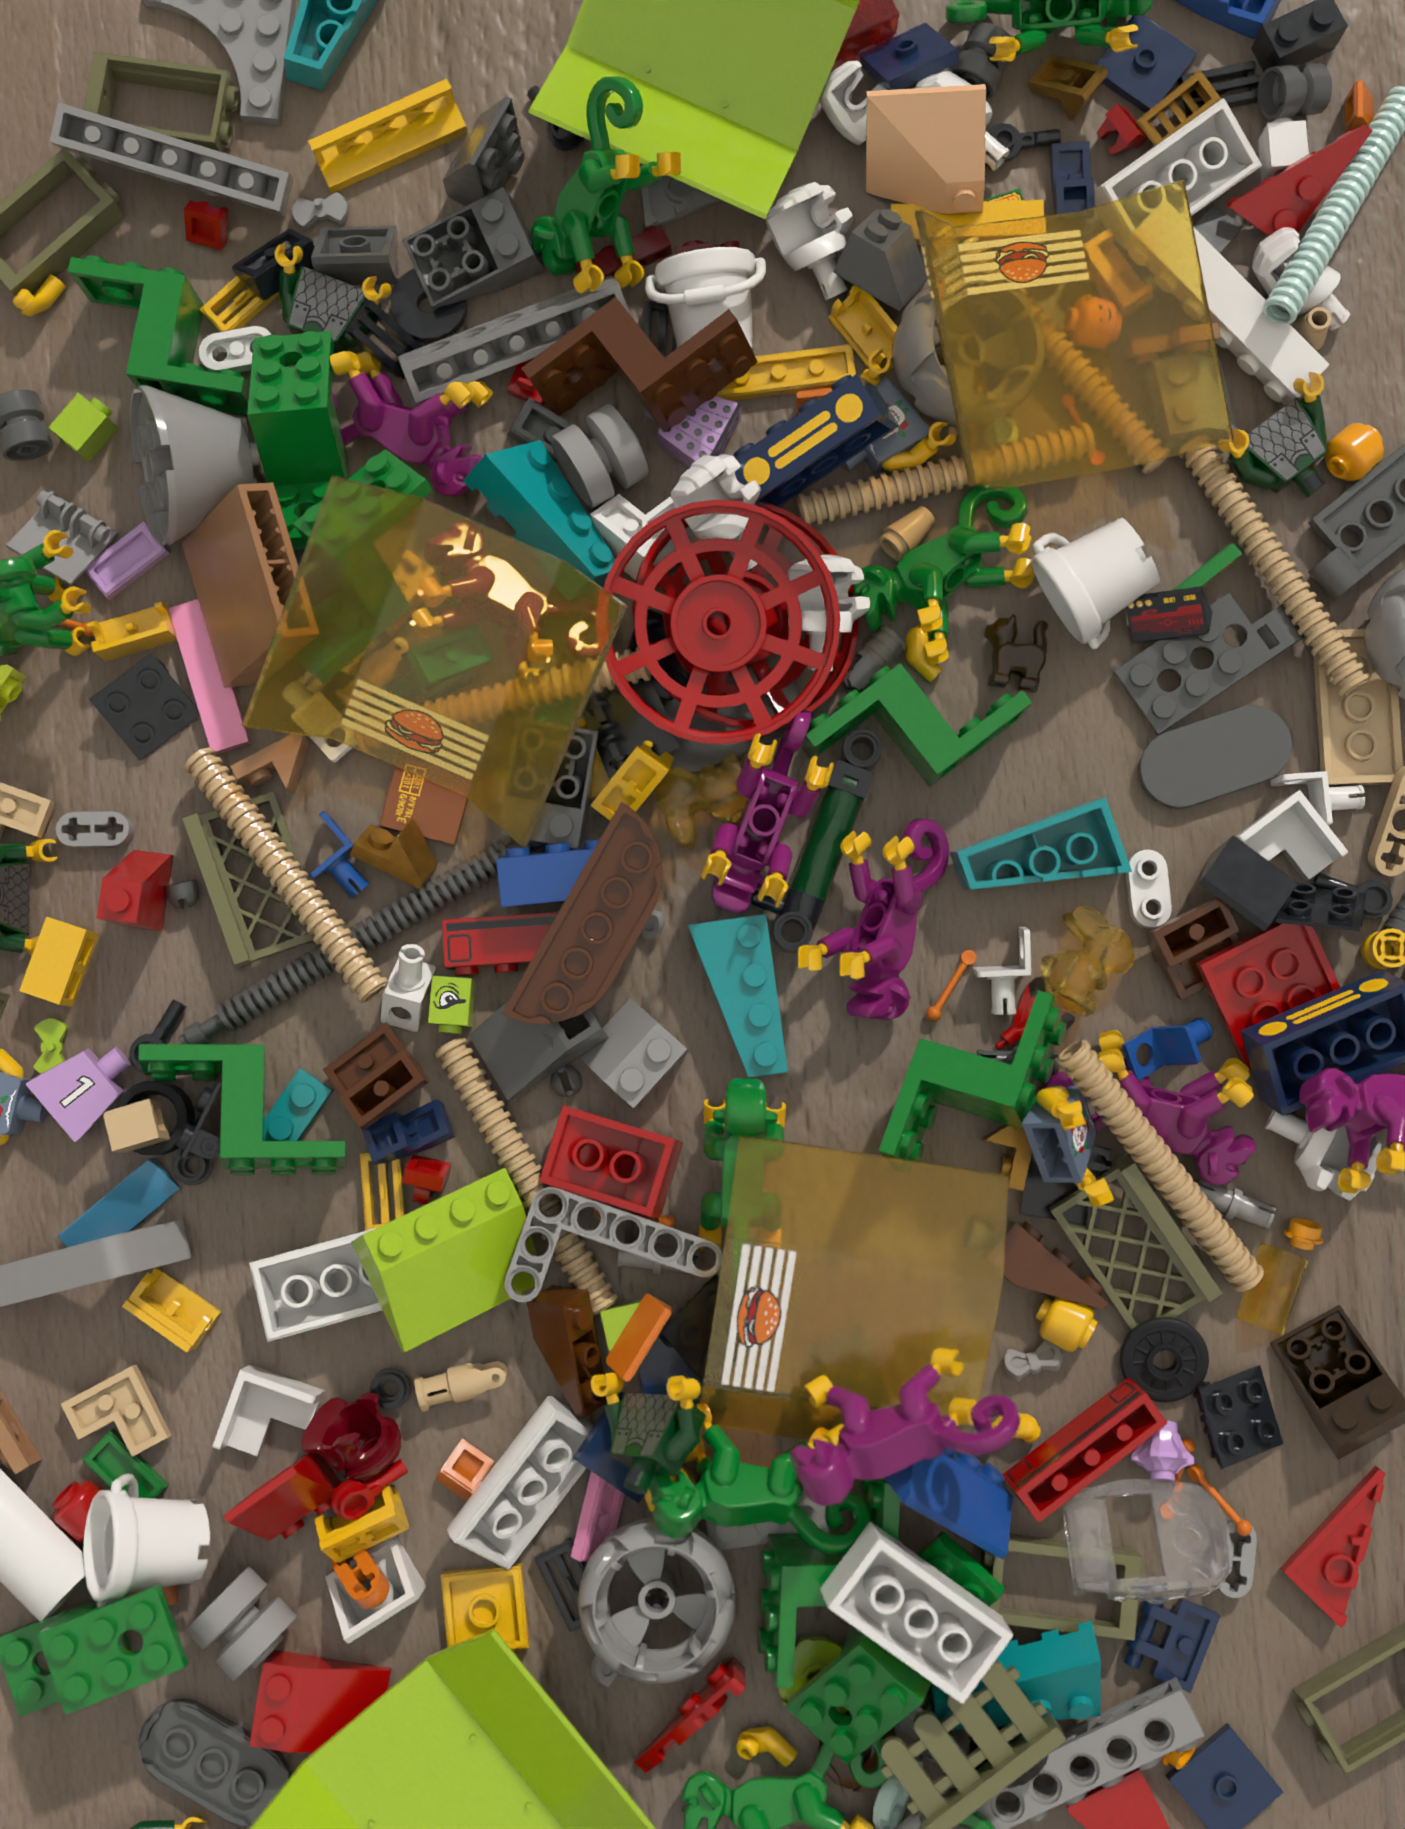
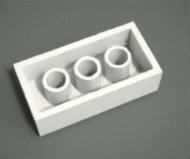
M871 1521L820 1588L830 1610L962 1704L1014 1636L1000 1614Z

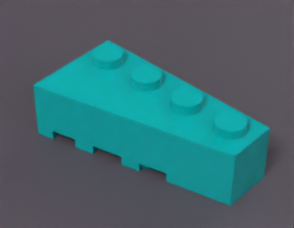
M300 0L283 58L287 80L324 91L378 0Z
M538 440L485 454L463 482L472 492L478 489L489 501L486 505L488 510L496 518L501 515L516 531L513 535L515 540L522 547L525 546L537 554L540 558L537 564L571 602L598 593L604 587L605 580L616 558L542 441Z
M1106 797L1090 800L949 852L962 889L969 890L1132 872Z
M766 914L687 925L747 1077L754 1078L787 1073L788 1067Z
M1092 1621L1077 1624L1079 1631L1061 1636L1058 1629L1041 1633L1043 1640L1021 1646L1017 1640L1009 1641L996 1660L1000 1661L1006 1670L1012 1665L1018 1670L1021 1677L1015 1682L1032 1705L1039 1700L1044 1705L1047 1712L1041 1716L1043 1719L1050 1713L1055 1720H1082L1101 1716V1659ZM982 1679L971 1692L973 1695L986 1686ZM931 1682L930 1688L934 1714L941 1721L952 1710L948 1705L947 1693ZM995 1697L982 1706L996 1726H1003L1012 1721ZM960 1723L953 1729H962L964 1726Z

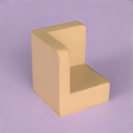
M146 1099L106 1111L103 1114L112 1152L126 1153L170 1140L161 1101Z

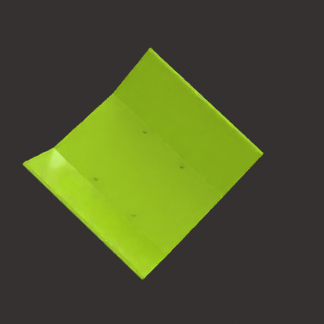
M583 0L568 42L530 106L528 113L591 141L587 126L586 108L593 86L604 77L620 76L627 78L637 87L641 94L643 113L637 126L629 129L614 127L605 114L610 148L622 149L626 155L639 154L640 164L643 165L653 161L657 162V153L680 152L681 173L679 175L667 176L766 219L798 152L860 0ZM615 92L610 94L606 106L609 103H620L624 110L625 104L621 96Z
M491 1629L426 1657L302 1761L249 1829L657 1828L495 1629Z

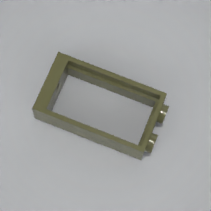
M100 52L93 53L83 110L111 118L118 82L218 95L210 136L148 127L141 128L223 153L226 151V146H231L233 141L232 112L233 110L236 111L239 107L240 93L239 88L234 85L228 70Z
M61 149L0 202L1 237L72 174H75L99 200L96 205L17 274L0 257V281L14 296L21 289H27L34 295L50 274L57 277L69 266L70 257L79 258L125 217L117 205L121 198L106 181L99 185L93 178L96 174L95 170L82 155L74 158L69 151Z
M1009 1534L1008 1551L1116 1564L1117 1570L1111 1622L999 1608L1000 1599H998L990 1608L1000 1614L1007 1625L1045 1630L1058 1629L1061 1632L1072 1633L1079 1631L1077 1624L1092 1621L1095 1636L1135 1641L1143 1557L1135 1549ZM982 1548V1567H986L987 1571L1002 1584L1005 1557L1002 1560Z
M1405 1622L1293 1688L1295 1695L1300 1701L1294 1705L1297 1713L1307 1728L1315 1727L1321 1738L1315 1742L1319 1751L1329 1765L1336 1763L1346 1774L1405 1740V1708L1340 1746L1314 1701L1405 1648Z

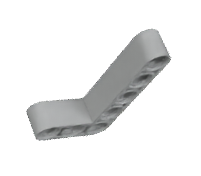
M548 1187L540 1190L532 1201L506 1275L505 1289L510 1298L517 1302H528L538 1295L543 1286L562 1229L699 1277H709L717 1273L722 1266L723 1256L719 1247L707 1239L559 1188ZM549 1193L556 1194L562 1200V1211L555 1217H547L540 1210V1200ZM585 1207H594L601 1215L599 1226L593 1230H585L578 1224V1213ZM624 1220H632L638 1225L639 1235L632 1243H623L616 1237V1227ZM539 1232L548 1238L549 1248L545 1254L537 1256L528 1251L526 1240L530 1234ZM664 1233L673 1235L677 1242L675 1252L666 1257L660 1256L654 1249V1241L660 1234ZM703 1246L711 1248L715 1255L713 1265L705 1270L696 1268L692 1260L695 1250ZM522 1271L532 1274L535 1279L534 1290L528 1294L518 1293L512 1283L515 1274Z
M181 1219L125 1232L0 1265V1307L190 1259L192 1255L184 1220Z

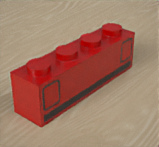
M559 912L442 920L445 968L455 970V976L479 975V968L494 967L495 973L518 972V965L530 964Z
M1128 1377L1004 1472L1003 1476L1025 1508L1040 1523L1168 1423L1147 1393Z

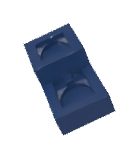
M1090 141L1051 144L1049 147L1050 171L1056 221L1094 218V178H1091Z
M438 1099L403 1116L398 1112L389 1114L379 1119L365 1131L362 1130L372 1163L375 1165L422 1152L455 1137L445 1106Z

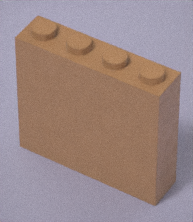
M237 484L182 543L224 688L260 684L318 633L274 484Z

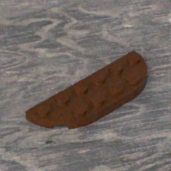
M621 802L505 1006L502 1012L503 1015L530 1024H551L576 1017L590 1009L603 997L613 983L657 904L663 877L661 853L651 829L642 817L625 803Z

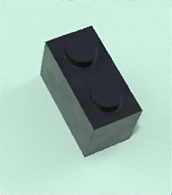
M1315 0L1262 25L1251 50L1263 72L1267 68L1274 66L1300 65L1334 50L1348 25L1334 0Z

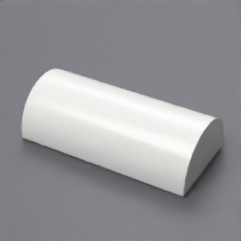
M1223 98L1098 186L1094 194L1095 205L1107 230L1111 229L1115 235L1113 239L1123 249L1128 251L1129 249L1123 243L1165 199L1187 220L1257 170L1262 164L1226 100Z
M376 1228L249 1263L267 1342L382 1311L381 1305L351 1241Z
M547 1396L448 1525L447 1533L452 1541L509 1570L585 1471L586 1467L572 1457L593 1428V1425L585 1418H577L573 1409L554 1397Z
M0 1469V1582L42 1623L64 1603L85 1579L83 1552Z

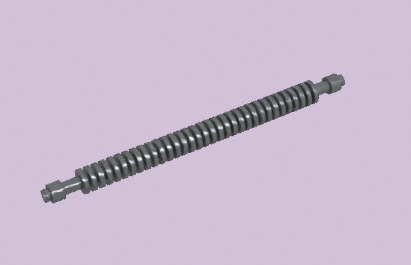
M517 838L504 845L500 839L496 842L499 850L496 851L493 845L488 846L487 848L491 854L487 855L484 849L479 852L482 858L480 861L474 854L470 857L473 863L471 866L467 860L462 861L463 871L456 865L452 867L456 875L453 876L449 870L445 871L444 875L447 880L444 881L441 875L435 877L438 883L437 886H435L432 880L428 881L426 884L429 890L427 891L422 886L421 889H418L420 896L413 890L409 892L411 901L405 895L401 897L400 900L403 906H400L398 901H394L391 903L394 911L387 905L383 908L385 916L380 911L374 913L377 921H374L371 916L365 918L367 927L362 921L356 923L358 932L351 926L349 928L352 932L351 938H356L360 942L358 948H364L368 953L366 945L371 950L377 948L374 940H377L380 945L386 943L384 934L391 940L395 938L392 932L393 929L398 935L403 933L401 924L408 930L412 928L410 919H412L415 925L420 923L421 920L418 914H421L424 920L430 917L427 909L433 915L436 914L438 909L435 904L438 903L440 908L444 909L447 907L444 899H447L450 904L456 902L453 896L454 893L461 899L465 897L461 889L464 888L468 894L473 892L470 886L471 883L474 884L476 889L482 887L479 881L480 878L483 879L485 884L489 883L488 873H491L494 879L497 878L496 859L506 857L505 849L529 847V849L537 850L547 843ZM318 946L312 949L315 957L310 952H307L303 955L305 961L298 957L295 959L296 966L292 962L286 964L288 972L281 967L277 970L279 977L273 972L268 975L269 980L264 977L259 981L260 985L254 983L251 985V990L245 988L242 990V995L240 993L233 995L234 1001L228 998L224 1001L225 1006L222 1003L216 1005L217 1014L201 1024L197 1021L183 1029L184 1034L178 1037L180 1043L206 1044L210 1041V1036L225 1027L231 1033L236 1031L237 1026L241 1028L246 1025L245 1020L247 1022L253 1021L255 1019L254 1014L256 1017L263 1015L262 1008L265 1012L272 1010L271 1003L275 1007L280 1005L279 997L285 1002L290 999L288 992L294 997L298 994L297 987L300 991L306 990L307 985L305 981L309 986H313L316 984L314 976L318 981L325 979L322 971L327 976L333 974L331 965L335 969L336 963L331 964L328 961L329 954H323Z

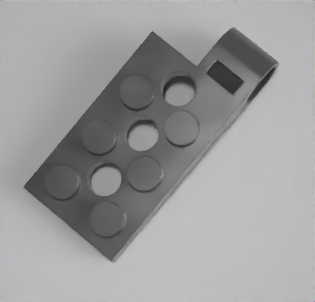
M1405 443L1308 522L1311 528L1332 551L1308 573L1333 601L1405 543V498L1399 491L1400 483L1405 482ZM1378 505L1383 507L1388 513V521L1386 523L1375 522L1370 516L1371 506ZM1350 529L1356 532L1359 537L1357 547H1348L1342 542V530Z
M1228 593L1210 605L1213 613L1208 634L1158 640L1114 670L1113 673L1158 736L1305 637L1304 635H1299V627L1291 623L1292 617L1285 614L1283 605H1280L1251 624L1234 598ZM1231 626L1241 628L1245 634L1244 644L1239 647L1227 645L1223 638L1224 630ZM1202 648L1210 652L1212 664L1209 668L1201 670L1192 665L1190 655L1194 650ZM1163 671L1175 672L1179 677V687L1172 692L1162 690L1157 683L1158 675Z

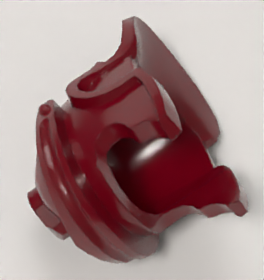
M363 1393L356 1401L346 1403L339 1397L331 1398L325 1402L308 1424L302 1437L301 1448L304 1453L321 1454L323 1459L335 1470H345L344 1477L347 1480H358L374 1476L393 1464L401 1450L402 1435L395 1420L390 1417H384L379 1413V1396L375 1393Z

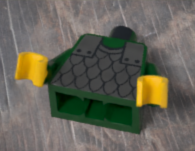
M285 243L278 245L275 250V259L283 266L279 270V299L283 321L287 324L291 334H302L308 331H331L334 341V354L342 351L347 352L348 348H354L359 345L345 330L365 299L374 301L382 309L380 300L386 299L391 294L390 284H382L378 294L374 288L377 276L365 279L362 289L303 266L298 271L295 269V264L299 263L303 258L302 249L299 246L293 248V260L291 261L285 255ZM368 313L367 316L377 325L378 321ZM361 324L359 330L368 338L373 334Z
M1309 372L1310 385L1308 388L1304 379L1297 378L1293 382L1294 390L1304 395L1301 401L1296 397L1249 434L1244 430L1230 429L1229 432L1233 436V443L1227 439L1219 441V449L1222 452L1231 453L1230 460L1243 482L1278 493L1294 481L1307 498L1326 484L1313 467L1328 452L1326 447L1325 419L1321 396H1319L1324 388V379L1320 374Z
M37 839L30 846H25L24 842L0 844L1 951L22 953L23 950H27L32 957L39 936L31 939L25 938V936H29L30 862H27L26 858L31 857L36 862L55 861L57 857H45L42 852V848L46 843H56L53 839Z
M617 1373L594 1375L591 1379L592 1391L597 1396H606L607 1399L604 1408L610 1427L611 1455L628 1468L623 1486L634 1493L647 1494L653 1475H677L689 1453L700 1441V1429L705 1421L706 1414L697 1408V1404L693 1403V1399L697 1398L700 1394V1384L693 1378L686 1379L684 1376H672L667 1382L668 1395L624 1393L623 1398L619 1399L618 1394L623 1389L624 1381Z

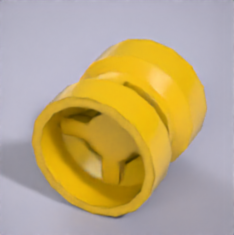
M1391 928L1368 935L1361 944V958L1367 966L1379 971L1402 966L1405 964V933Z

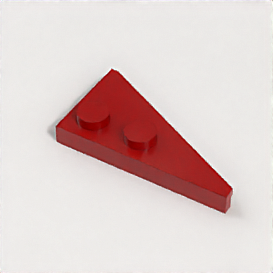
M1365 124L1355 130H1349L1337 137V140L1328 146L1306 155L1286 167L1280 174L1270 176L1260 182L1259 186L1244 195L1229 200L1226 206L1267 237L1285 227L1293 228L1299 232L1373 130Z
M1374 1466L1279 1568L1340 1628L1346 1624L1348 1617L1345 1615L1352 1588L1356 1589L1359 1578L1358 1567L1364 1561L1373 1529L1370 1527L1376 1502L1380 1503L1384 1490L1383 1480L1386 1474L1377 1466Z
M734 1656L726 1664L720 1661L710 1670L705 1678L708 1683L698 1694L691 1691L677 1707L680 1713L635 1759L634 1763L646 1774L664 1760L665 1753L675 1743L680 1746L707 1721L719 1713L728 1699V1696L725 1694L728 1690L738 1697L746 1689L745 1667Z

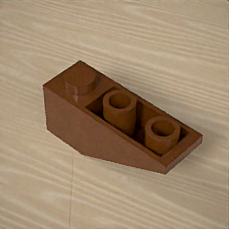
M1010 1221L994 1240V1244L980 1256L1015 1286L1100 1309H1105L1109 1304L1100 1296L1104 1289L1087 1274L1082 1279L1070 1270L1074 1263L1056 1247L1052 1252L1046 1249L1039 1242L1043 1235L1026 1221L1021 1226L1017 1222Z
M552 1285L540 1292L533 1300L527 1302L533 1339L577 1418L584 1419L607 1403L606 1396L595 1395L591 1388L592 1377L603 1374L589 1290Z

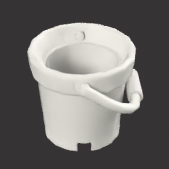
M714 247L688 251L671 256L658 263L655 268V275H650L646 278L645 291L649 299L657 303L667 304L677 348L729 309L737 318L752 351H754L751 289L763 281L766 274V261L764 258H755L754 254L748 249L738 247ZM655 285L657 286V289H659L663 293L657 292L655 290Z
M1122 517L1071 543L1061 535L1049 533L1040 537L1033 544V550L1036 554L1033 555L1031 564L1044 594L1074 638L1082 644L1088 642L1092 649H1097L1107 639L1110 632V619L1161 582L1152 557L1146 558L1141 548L1144 543L1133 527ZM1048 543L1057 544L1060 548L1056 550L1049 546L1046 548L1044 547Z
M123 1474L112 1482L111 1490H100L92 1499L87 1513L83 1544L86 1584L92 1599L98 1601L97 1607L119 1600L129 1592L141 1591L161 1583L162 1587L200 1581L206 1570L208 1559H197L201 1546H210L209 1520L203 1503L196 1504L197 1499L139 1498L138 1483L133 1474ZM126 1484L128 1487V1494L126 1493V1490H121V1488L124 1487Z

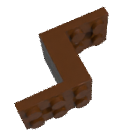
M614 297L521 369L549 410L558 416L573 408L579 400L595 388L602 386L617 372L662 431L666 432L672 426L681 423L688 414L704 402L713 399L721 389L733 380L745 375L758 361L737 318L729 309L664 358L619 300Z

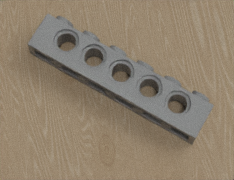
M58 102L49 142L61 149L281 216L286 214L294 180L288 172Z
M612 275L604 277L602 284L593 292H590L588 289L581 294L576 289L398 356L415 402L428 399L437 393H443L451 382L462 381L467 384L537 357L614 297L619 300L629 313L620 284Z
M1177 1677L1101 1712V1716L1091 1717L1064 1730L1067 1741L1048 1755L1047 1763L1038 1774L1051 1775L1055 1779L1051 1785L1040 1787L1033 1782L1035 1779L1033 1778L1025 1785L1003 1789L976 1811L984 1815L995 1829H1013L1014 1826L1025 1821L1034 1823L1045 1818L1050 1813V1809L1060 1804L1073 1805L1086 1797L1088 1791L1098 1786L1107 1788L1119 1783L1124 1778V1774L1136 1768L1146 1770L1157 1765L1161 1761L1162 1756L1174 1750L1184 1752L1197 1745L1198 1739L1205 1735ZM1152 1721H1161L1166 1724L1164 1730L1159 1734L1152 1735L1144 1731L1147 1724ZM1117 1738L1128 1742V1746L1121 1752L1109 1750L1107 1748L1108 1744ZM1079 1756H1085L1091 1760V1764L1081 1770L1075 1769L1070 1765L1072 1760ZM1006 1791L1018 1796L1017 1800L1011 1804H1003L996 1798L999 1794Z

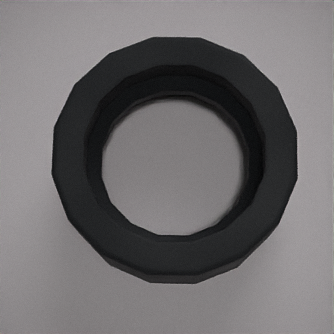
M143 1081L131 1086L119 1098L115 1109L139 1102L142 1098L149 1095H161L168 1098L174 1104L177 1111V1124L174 1131L169 1135L170 1140L133 1150V1152L141 1155H165L180 1148L175 1145L185 1125L190 1124L194 1126L195 1110L190 1097L180 1087L169 1082Z

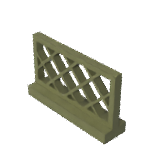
M274 791L251 798V804H255L257 807L270 803L274 815L270 824L273 830L277 824L281 834L279 842H284L287 846L286 851L292 852L295 856L293 861L299 862ZM214 810L199 816L195 813L182 818L236 970L252 965V962L313 942L314 934L309 935L307 933L298 936L285 930L293 915L291 911L293 906H288L290 909L281 927L260 918L270 898L283 905H286L284 898L273 894L275 887L270 885L267 891L247 882L256 865L257 858H251L248 851L235 846L238 839L234 834L230 842L214 836L210 822L222 819L220 817L221 811ZM217 844L226 847L222 857ZM231 851L252 860L242 879L226 871L225 863ZM230 880L239 884L235 893ZM244 887L265 896L256 915L239 907L237 901ZM243 916L253 920L248 930ZM257 923L278 932L271 946L255 951L250 937ZM283 935L292 938L279 943Z
M1129 1153L1116 1160V1166L1096 1178V1181L1105 1178L1107 1184L1115 1179L1118 1180L1124 1189L1121 1205L1107 1203L1100 1207H1093L1090 1200L1085 1199L1088 1197L1086 1192L1078 1189L1050 1207V1211L1131 1330L1138 1325L1132 1316L1135 1300L1156 1304L1152 1318H1175L1202 1300L1207 1299L1208 1302H1211L1223 1294ZM1129 1198L1136 1209L1127 1207ZM1076 1204L1091 1207L1087 1227L1070 1224L1063 1212ZM1097 1208L1119 1213L1115 1232L1093 1228ZM1125 1214L1139 1216L1145 1220L1142 1238L1121 1234ZM1151 1231L1158 1241L1149 1239ZM1076 1232L1085 1234L1083 1242L1080 1240ZM1091 1235L1112 1239L1108 1259L1091 1256L1088 1251ZM1119 1241L1140 1245L1136 1264L1115 1261ZM1147 1246L1165 1250L1167 1259L1164 1270L1143 1266ZM1173 1263L1180 1273L1171 1272ZM1098 1265L1107 1266L1105 1275ZM1113 1268L1134 1272L1130 1291L1112 1287L1110 1280ZM1141 1273L1162 1277L1158 1297L1137 1293ZM1169 1279L1186 1282L1192 1290L1191 1294L1179 1301L1165 1298ZM1120 1297L1128 1298L1127 1307ZM1163 1306H1168V1308L1162 1311Z

